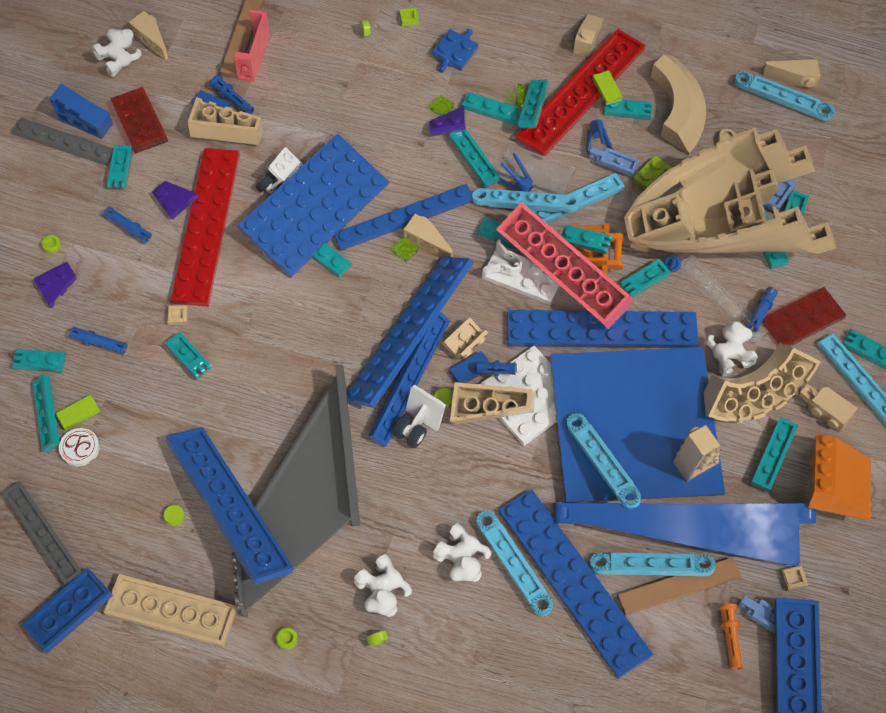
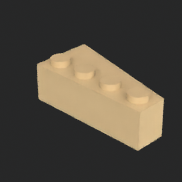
M455 382L450 422L461 424L533 413L536 392L525 388Z
M706 425L700 429L697 426L688 432V437L684 439V444L680 446V451L676 453L677 456L673 461L686 482L719 464L720 444Z

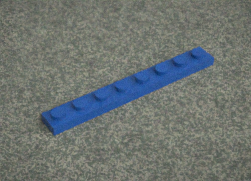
M467 184L335 232L334 238L340 251L406 227L414 214L428 219L473 202L472 193Z
M441 312L409 356L368 435L381 447L387 446L396 422L402 417L406 409L411 387L418 385L450 322Z

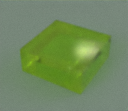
M518 84L517 107L522 108L525 99V84Z
M442 95L430 105V110L439 116L450 112L454 108V103Z
M404 237L392 249V252L407 263L418 252V247Z

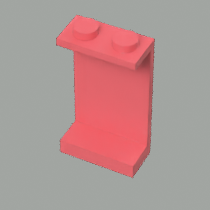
M250 9L252 31L255 38L250 53L235 52L234 61L238 79L255 82L270 37L267 12Z

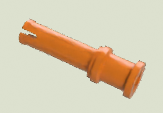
M723 604L718 606V611L721 612L722 617L721 628L725 631L730 670L743 669L737 632L740 626L735 612L737 605Z

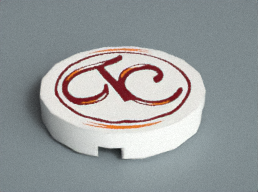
M76 428L67 432L59 443V453L63 460L69 465L76 467L89 464L92 459L94 460L100 450L99 441L95 433L85 428Z

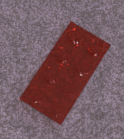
M143 87L110 98L135 154L168 142L167 136Z
M822 287L765 316L762 323L778 344L782 343L792 346L845 319L846 314L827 289Z

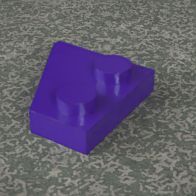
M464 106L430 120L431 135L466 130Z
M164 181L152 191L171 219H174L199 198L196 193L168 181Z
M65 262L33 279L49 307L52 308L55 305V300L60 295L63 296L67 288L77 278L68 262Z

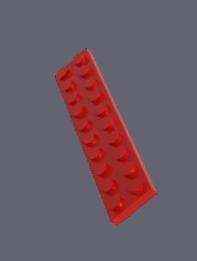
M617 29L542 108L537 127L523 128L516 135V140L544 158L601 97L593 81V75L609 71L614 81H616L645 50L646 45Z
M204 148L194 192L199 198L191 206L171 296L172 304L209 307L240 158L239 150Z

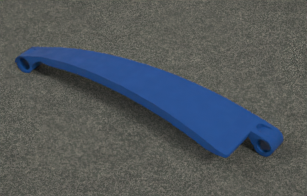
M554 502V523L589 524L786 565H799V524H815L816 509L808 508V502L735 504L640 503L637 507L631 509L624 507L621 503Z

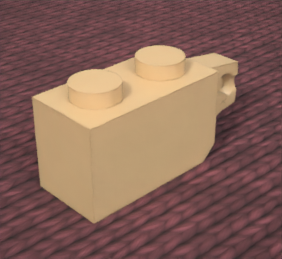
M807 384L799 394L809 404L808 410L812 415L822 419L831 429H835L839 433L858 409L829 387H823L819 391Z

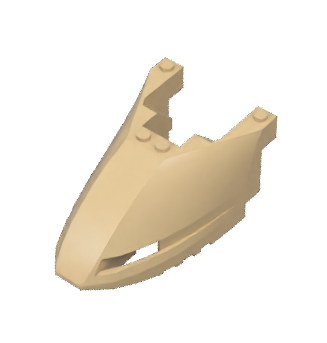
M752 128L722 140L710 149H703L699 151V154L691 158L684 159L682 163L674 168H670L651 183L637 197L624 217L629 241L667 252H796L820 254L836 249L833 233L828 222L808 228L799 207L779 213L776 206H774L775 218L766 219L763 205L779 190V183L815 172L812 157L807 146L788 151L778 129L759 135L756 128ZM681 182L683 185L675 193L657 199L677 183Z

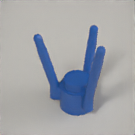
M591 121L589 124L590 129L587 130L586 153L589 154L592 136L600 138L602 144H605V138L608 147L613 149L603 121Z
M513 153V157L525 178L523 176L519 178L505 163L501 162V166L516 180V186L503 178H500V181L515 191L530 192L534 187L532 184L534 181L529 177L516 153Z

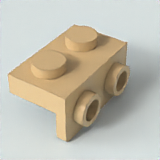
M469 317L442 344L456 360L461 357L465 359L473 352L472 348L475 345L479 346L486 340L484 336L488 331H482Z

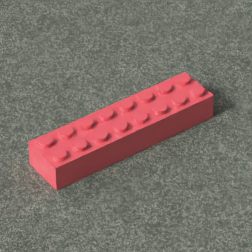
M522 202L496 229L502 237L607 329L634 302L627 292Z

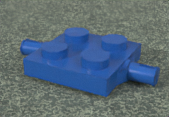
M468 28L463 35L451 29L448 30L432 51V56L442 62L437 68L439 72L441 70V73H443L447 66L461 71L479 46V44L469 39L473 34L472 30Z

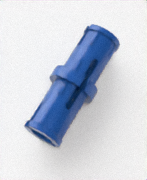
M495 360V362L478 361L477 373H488L499 376V374L516 375L517 363H503L499 360Z

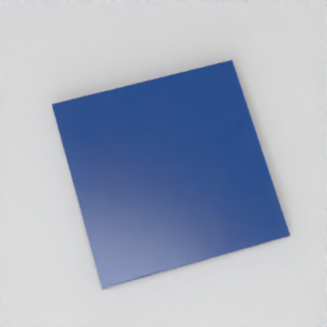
M704 347L558 353L550 355L566 503L619 501L568 430L567 419L575 413L583 414L589 424L592 425L640 491L641 499L725 495L720 455L718 456L719 464L687 482L673 463L677 456L676 453L680 451V446L684 444V439L688 437V432L698 426L700 429L706 425L717 440L714 418L706 416L704 391L709 381ZM581 421L572 422L573 427H579L582 424ZM628 494L625 496V500H635L636 496Z

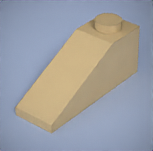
M145 11L141 12L129 22L133 35L163 59L167 60L168 55L157 26V20L153 15H149Z
M590 14L586 16L575 39L574 54L590 58L604 18Z
M817 59L766 61L762 72L764 76L797 87H817L821 76Z
M414 214L404 228V240L440 258L443 256L453 257V250L432 222L424 216Z

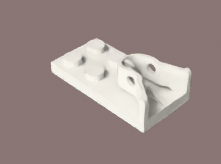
M497 240L496 249L488 265L482 271L483 280L550 306L559 289V286L529 259L507 250L501 244V240Z

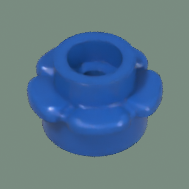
M669 255L665 258L664 264L671 273L680 269L681 261L677 255Z

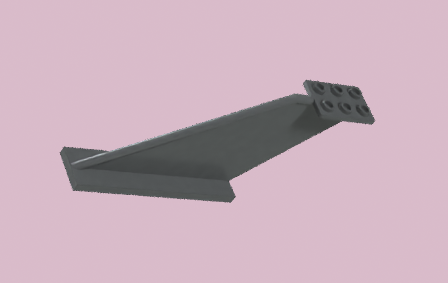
M336 365L335 378L254 505L294 567L293 570L349 521H352V527L360 526L343 365ZM232 552V562L235 565L236 571L233 572V581L238 591L234 592L235 605H237L238 611L242 612L243 617H248L247 610L287 575L254 585L239 559Z

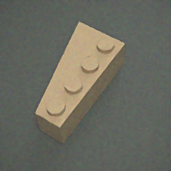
M196 97L188 119L190 137L254 145L260 144L263 134L261 117L242 111L235 112L230 107L222 108L216 106L214 102L209 101V103H206L201 98Z

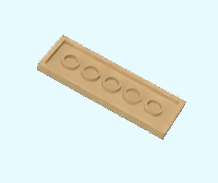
M119 574L112 590L113 596L108 600L104 614L224 648L238 609L236 605Z

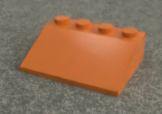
M817 433L810 451L808 508L870 521L871 459L837 437Z

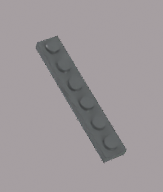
M20 118L12 130L16 136L108 166L112 160L113 148L24 118Z
M19 481L2 493L64 585L67 586L82 571Z

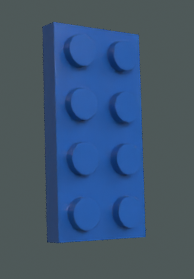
M87 567L21 625L47 654L106 603L113 594Z

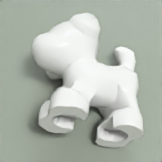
M109 29L107 31V38L110 43L106 46H101L100 43L92 46V52L98 61L107 57L114 60L105 63L107 66L106 71L111 77L117 75L123 67L128 66L133 60L139 59L142 55L139 49H136V52L133 54L125 51V49L130 48L134 35L130 29Z
M731 321L722 329V335L726 343L716 344L713 335L707 336L706 343L711 348L713 356L718 362L719 372L722 376L733 373L732 367H735V364L730 359H737L744 368H749L756 363L758 356L755 351H746L743 347V343L752 338V331L739 321Z
M456 523L450 530L451 536L449 539L454 542H460L455 546H449L442 541L439 542L433 551V558L439 562L449 559L454 563L450 571V578L452 580L476 582L482 575L480 571L481 564L476 558L471 556L479 551L484 554L485 559H488L492 551L487 546L480 544L474 536L469 535L462 525Z
M384 554L375 562L377 564L375 567L377 571L384 574L375 577L363 569L354 577V584L359 589L367 587L371 590L372 595L364 604L368 612L391 617L397 612V599L390 591L400 587L404 590V596L407 597L411 595L413 590L410 584L403 580L401 574L394 569L390 558Z

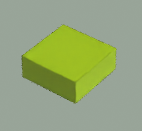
M416 8L400 9L402 27L419 25Z

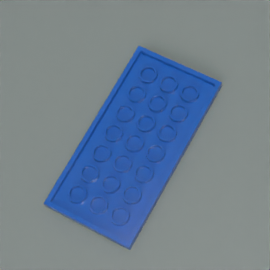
M337 133L239 223L237 228L291 278L313 257V254L324 243L327 244L334 237L335 232L341 231L390 182Z

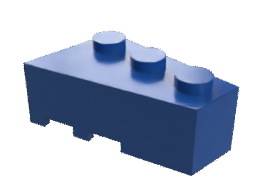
M62 83L49 98L57 120L102 139L113 125L108 111L95 105Z

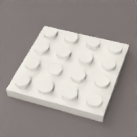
M535 346L510 362L517 363L516 375L499 374V376H495L493 374L480 383V385L532 389L536 392L533 413L499 418L523 446L557 422L552 366Z

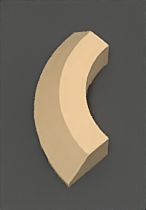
M664 54L653 64L651 79L657 82L664 92H667L671 107V114L663 124L660 137L689 155L696 147L704 130L706 121L705 99L692 73L672 55Z
M779 343L771 357L761 367L748 375L731 379L712 375L704 391L706 416L726 422H743V420H756L765 417L767 412L772 409L775 411L779 410L787 404L786 401L792 396H797L800 393L799 389L805 382L808 383L821 361L793 347Z

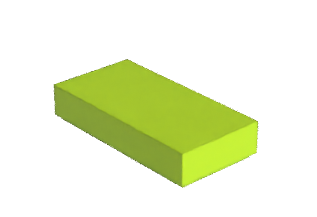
M609 71L593 75V81L606 105L622 101L623 96Z
M90 394L57 412L56 415L65 431L101 411Z

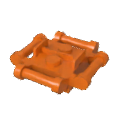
M604 223V225L573 224L574 227L613 236L612 242L615 243L614 260H608L609 248L607 254L577 247L574 248L596 267L602 269V272L607 276L609 268L614 270L623 269V261H621L622 243L624 242L623 234L610 233V223Z

